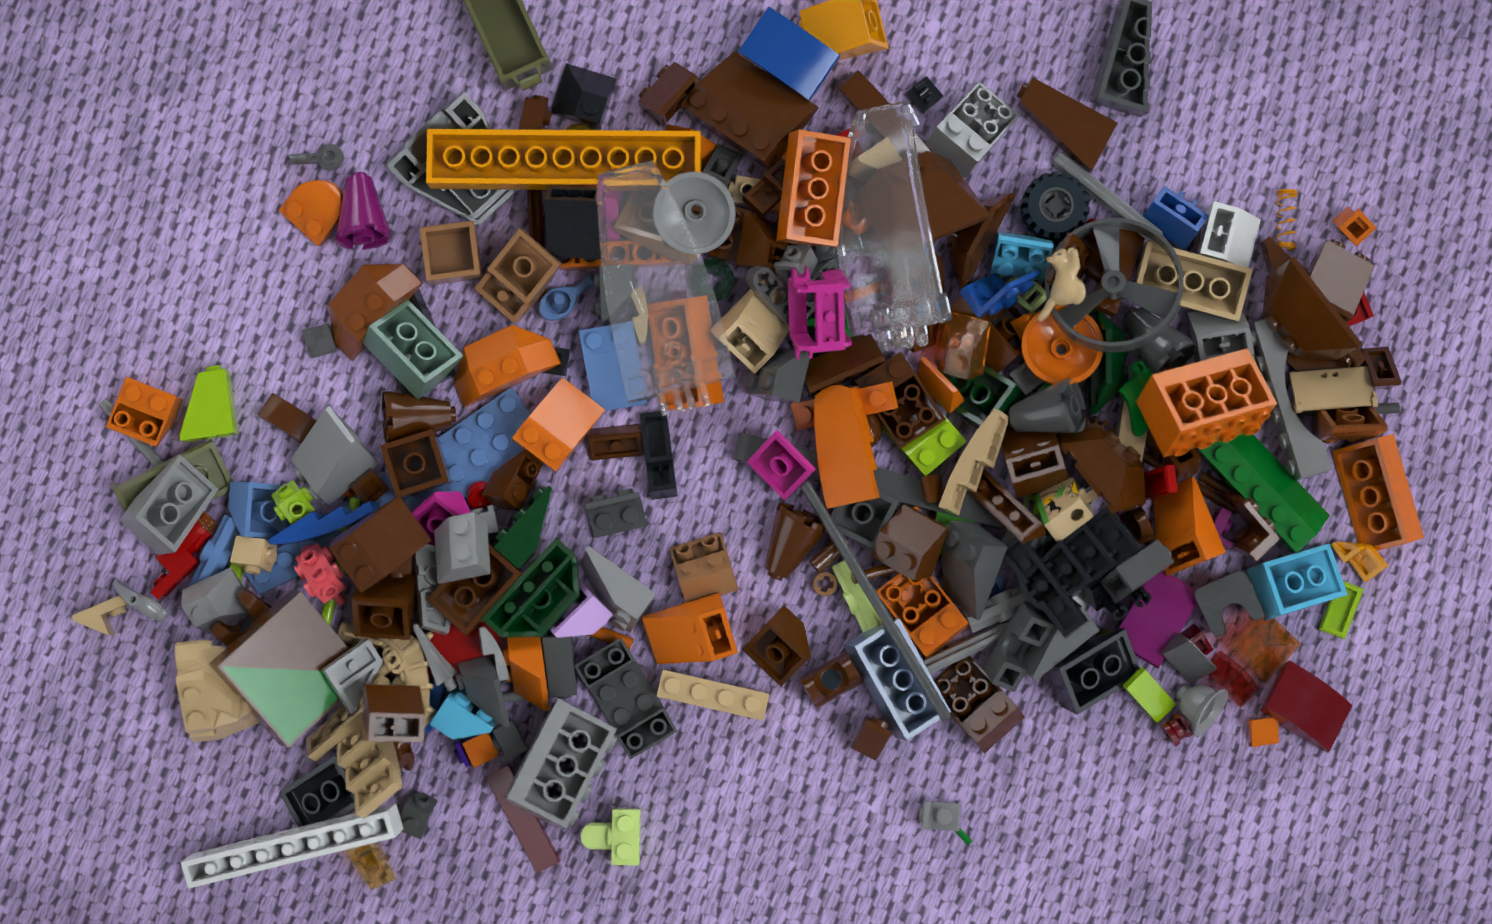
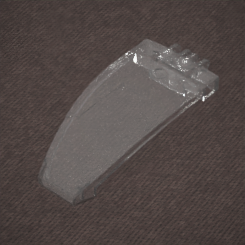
M908 100L856 111L848 134V138H851L839 241L838 247H835L837 269H841L846 279L850 282V288L844 289V308L850 336L876 333L879 347L883 352H888L892 344L896 350L912 348L915 341L919 347H924L929 340L926 325L943 323L952 319L947 292L942 293L919 169L914 127L920 126Z
M653 161L598 174L596 203L598 205L603 280L609 319L627 401L633 403L658 397L661 413L663 416H666L669 410L664 395L674 393L676 409L682 412L684 411L680 391H685L690 410L695 408V400L691 388L700 386L705 406L710 405L711 401L707 384L734 378L736 375L714 289L687 222Z

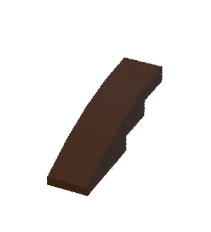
M856 70L838 87L866 124L874 129L883 141L887 138L890 139L903 160L930 151L901 115L859 70Z

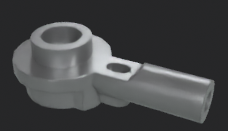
M335 144L324 145L318 153L290 154L291 165L320 164L323 169L328 171L337 170L344 162V153Z

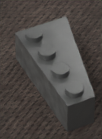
M1118 0L1090 102L1137 117H1142L1149 113L1148 90L1150 88V79H1148L1151 59L1149 43L1152 27V2L1147 0Z

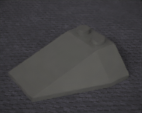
M463 91L440 108L410 136L385 166L404 186L465 219L474 221L475 224L480 226L517 190L430 189L426 184L427 129H491L483 111Z

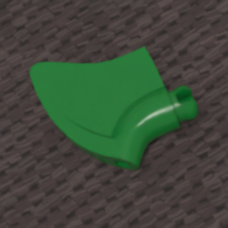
M1138 361L1131 366L1132 378L1118 390L1128 406L1131 430L1134 436H1141L1149 429L1136 401L1153 375L1150 369L1145 367L1144 362Z

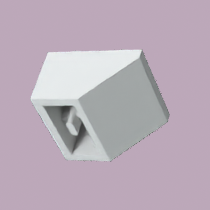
M1216 201L1212 202L1206 212L1209 216L1203 224L1196 254L1248 268L1261 220L1241 208Z

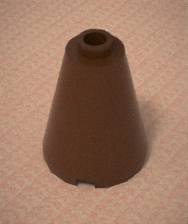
M392 391L382 392V411L384 417L382 424L385 444L430 429L436 432L451 428V422H456L455 406H450L449 401L421 397L417 400L410 394Z
M779 502L776 509L765 562V568L769 570L767 574L782 581L783 577L789 578L826 531L817 515L805 509L803 511L793 510L795 505L786 502Z

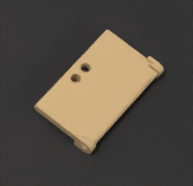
M1367 366L1289 372L1295 413L1364 406L1378 407L1377 394L1373 391Z

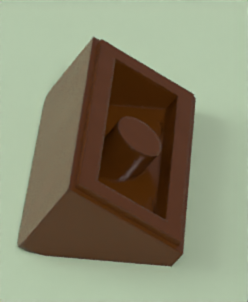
M641 423L591 428L588 432L591 461L644 455Z

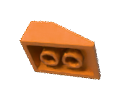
M562 377L512 437V440L557 474L605 412V409Z

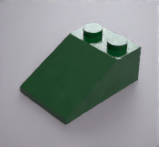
M955 347L938 369L958 389L964 398V402L953 412L977 429L994 409H998L1007 415L1011 405L1026 397L1016 383Z

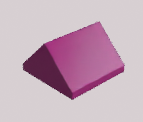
M778 430L747 461L784 501L816 470Z
M461 491L434 492L411 511L431 539L427 544L435 546L434 531L448 517L471 513Z

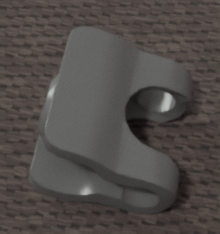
M1240 570L1230 575L1221 576L1210 581L1207 585L1198 588L1195 592V598L1216 638L1226 634L1223 611L1229 604L1237 603L1244 606L1254 621L1265 618L1264 609L1245 571Z

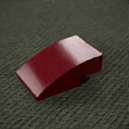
M1288 661L1280 669L1260 711L1281 722L1280 726L1329 753L1353 705L1318 677L1294 662Z

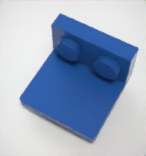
M1036 270L1005 284L994 273L966 285L960 291V294L978 318L988 313L990 316H993L1003 307L1008 309L1019 300L1017 296L1032 289L1035 286L1033 281L1040 274Z

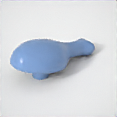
M586 274L583 280L574 286L555 287L546 292L539 303L538 311L540 316L551 321L567 316L573 310L578 296L586 289L595 287L593 274Z

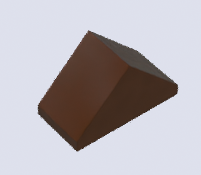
M1389 347L1361 349V352L1367 357L1362 364L1368 368L1373 390L1389 389L1401 385V378Z

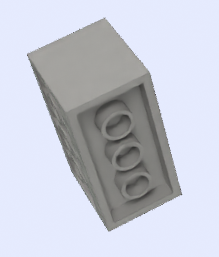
M558 698L552 702L550 710H548L502 800L562 830L566 829L567 826H573L580 813L576 809L580 802L587 800L593 787L589 783L592 777L599 776L605 764V761L601 759L604 753L611 752L618 737L614 735L617 730L616 728ZM579 737L582 746L575 748L572 738ZM566 761L569 771L562 773L559 763ZM554 786L557 795L550 798L546 788Z

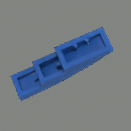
M368 501L353 512L350 507L340 506L326 516L322 512L313 511L268 541L270 545H285L308 542L335 535L349 529L379 509L380 506L378 502Z

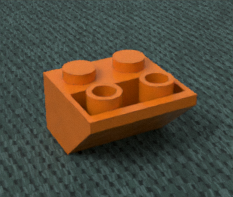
M126 377L106 427L158 447L173 426L183 399Z

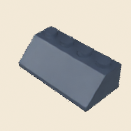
M900 618L893 619L948 711L951 713ZM883 624L863 632L844 644L895 738L908 741L940 720V717Z

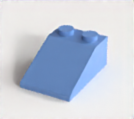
M633 322L579 330L591 399L603 407L605 411L647 404Z

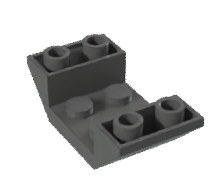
M621 637L574 665L611 726L617 729L616 737H618L630 760L677 732L665 707Z

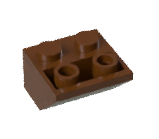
M744 211L740 227V244L737 249V265L746 269H751L753 266L767 267L778 276L773 265L775 262L780 261L786 247L792 246L791 243L776 241L777 223Z
M364 684L361 740L424 742L425 712L420 686Z

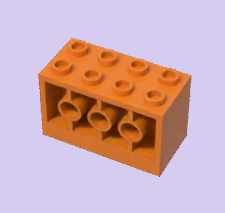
M1248 348L1153 374L1136 401L1163 457L1170 455L1181 456L1191 449H1205L1218 441L1226 443L1243 434L1247 436L1253 435L1261 430V425L1270 417L1271 411L1277 404Z

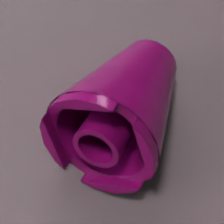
M364 172L352 173L345 181L336 237L337 243L347 249L354 250L353 245L364 244L362 250L379 248L388 243V238L391 239V232L372 177Z

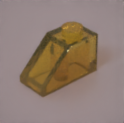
M381 842L348 849L351 861L371 890L397 879Z

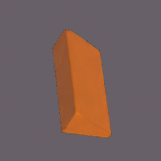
M922 357L917 373L918 378L928 393L948 413H952L964 402L963 396L926 357Z

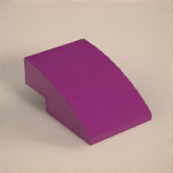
M1164 570L1143 584V588L1151 595L1150 602L1145 605L1140 599L1144 607H1137L1135 602L1131 600L1127 615L1121 619L1117 629H1126L1135 655L1157 669L1165 659L1161 652L1175 635L1182 631L1197 603L1195 598L1196 589L1173 575L1167 576Z

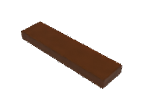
M1119 229V271L1129 281L1145 238L1137 232ZM1104 268L1094 292L1102 288L1101 280L1105 274ZM1106 297L1094 309L1114 317L1117 314L1123 297L1117 300H1111Z

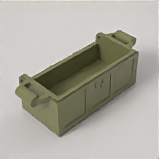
M463 0L504 90L507 91L519 85L524 91L542 83L541 75L553 70V67L523 1Z

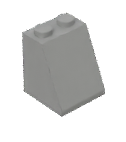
M330 406L324 409L291 458L297 467L294 473L303 483H309L310 486L307 488L309 493L315 500L318 501L321 498L328 505L332 504L350 489V484L369 468L374 469L379 464L354 430Z

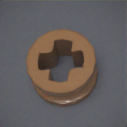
M829 572L818 574L813 581L815 592L821 596L832 595L837 588L836 577ZM824 576L830 578L829 582H833V587L828 588L826 592H822L821 587L817 586L818 580H823Z

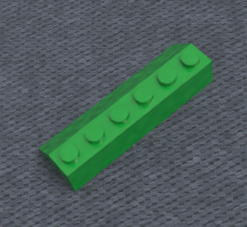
M1243 434L1226 443L1218 441L1205 449L1195 448L1202 457V460L1235 494L1239 493L1244 499L1250 498L1258 505L1259 510L1257 512L1262 518H1268L1275 525L1276 529L1274 532L1289 552L1298 553L1317 535L1330 515L1298 481H1295L1288 470L1254 435L1247 436Z

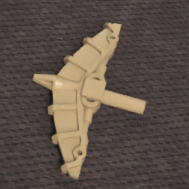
M431 631L425 634L429 640L434 636ZM411 635L410 640L376 638L383 642L381 648L383 649L382 659L384 663L372 677V682L380 675L385 676L389 672H393L399 675L403 684L420 686L426 719L429 713L433 712V708L429 707L430 690L433 689V684H429L427 669L429 663L425 660L424 651L418 638H415L413 635Z

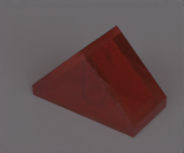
M1221 650L1210 660L1217 669L1207 676L1221 689H1226L1229 697L1240 708L1259 690L1258 685L1249 673Z

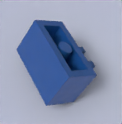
M1163 186L1143 217L1160 229L1165 238L1185 250L1209 215L1195 207L1198 203L1196 199H1193L1191 203L1183 199L1184 191L1181 190L1177 195Z

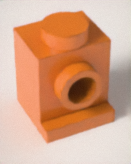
M1347 206L1332 220L1356 247L1377 229L1359 208L1353 211Z

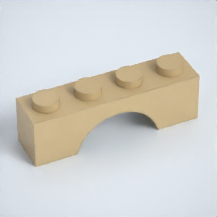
M663 669L657 697L764 721L769 693Z

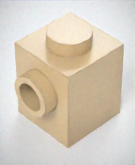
M236 536L230 562L244 569V572L260 575L261 571L271 573L273 564L277 559V546L270 545L266 539Z

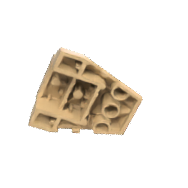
M208 640L177 642L175 644L177 690L185 731L189 733L193 742L221 740L260 723L255 718L248 704L235 694L209 665L226 647L212 645V641Z

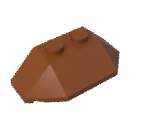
M406 264L363 265L328 303L332 336L336 346L351 361H354L366 347L363 344V340L368 327L407 299L409 300L422 286L423 282Z

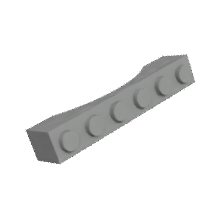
M1265 319L1254 322L1250 325L1252 343L1257 354L1255 360L1277 403L1271 411V417L1273 422L1278 424L1281 433L1278 435L1279 444L1283 450H1286L1288 460H1286L1287 470L1291 476H1294L1295 481L1327 473L1332 470L1325 443L1315 437L1301 423L1287 395L1285 364L1288 351L1282 344L1283 339L1277 331H1272L1268 327Z

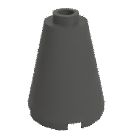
M1134 307L1124 315L1123 327L1132 340L1147 334L1163 320L1142 307L1138 309ZM1170 325L1157 339L1136 350L1146 367L1150 369L1152 374L1164 372L1165 368H1174L1178 364L1182 367L1193 355L1196 346L1192 339Z
M1064 379L1011 405L1010 410L1007 412V416L1010 417L1008 421L1009 426L1013 427L1017 432H1081L1086 424V417L1081 418V410L1086 408L1078 384L1074 382V384L1070 385L1071 379Z

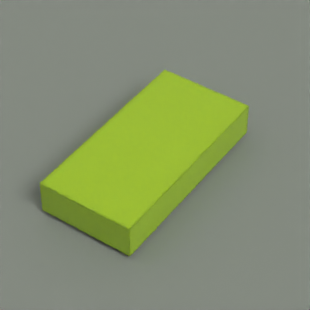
M1345 581L1343 583L1348 595L1328 602L1318 630L1341 639L1346 638L1364 590Z
M1143 667L1123 685L1125 690L1156 723H1159L1177 705Z

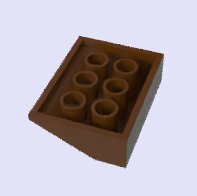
M735 51L702 78L681 103V107L687 116L766 170L778 162L787 151L789 133L799 129L803 130L819 109L817 105Z

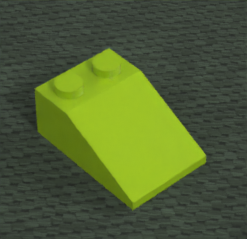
M945 417L946 420L900 449L881 422L883 432L922 477L927 476L967 442Z

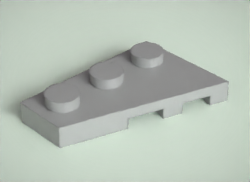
M426 544L414 554L420 628L447 635L450 630L451 621L427 600L440 584L437 582L435 546Z

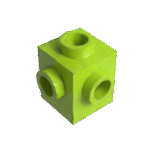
M294 480L281 486L276 492L271 494L277 504L273 507L274 511L282 521L287 518L291 525L315 511L310 504L314 498L305 486L300 489Z

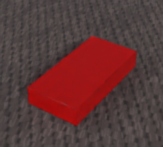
M1165 465L1144 473L1146 500H1154L1178 492L1175 465Z

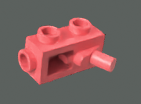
M318 542L314 545L304 546L301 554L295 557L298 565L294 567L300 578L307 580L303 584L304 588L312 598L317 596L323 603L333 599L338 606L343 605L347 598L342 593L346 586L341 578L345 575L338 564L332 562L335 556L327 545L322 547Z

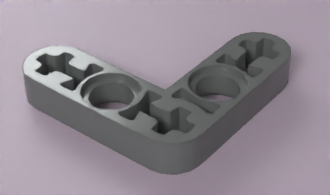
M818 262L810 280H822V272L825 269L830 271L839 268L831 262ZM753 266L749 269L746 276L748 286L783 324L789 326L788 288L769 268ZM759 274H762L761 279H762L766 284H769L768 286H766V285H764V284H761V283H758L759 280H760V279L758 278V275H759ZM779 289L781 299L778 303L774 304L772 294L775 290ZM814 296L810 301H806L807 318L815 310Z

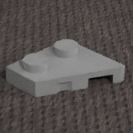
M365 638L321 669L348 713L353 714L358 708L356 705L363 695L364 684L372 683V677L380 669L383 660L371 641Z

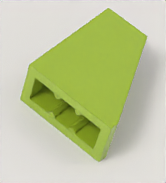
M221 365L206 367V372L197 374L180 432L181 442L189 443L239 435L230 371L222 369Z

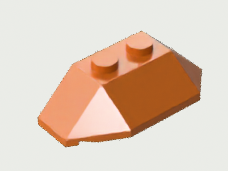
M510 325L464 347L462 352L463 358L460 360L454 385L464 408L556 367L561 362L551 339L515 325Z

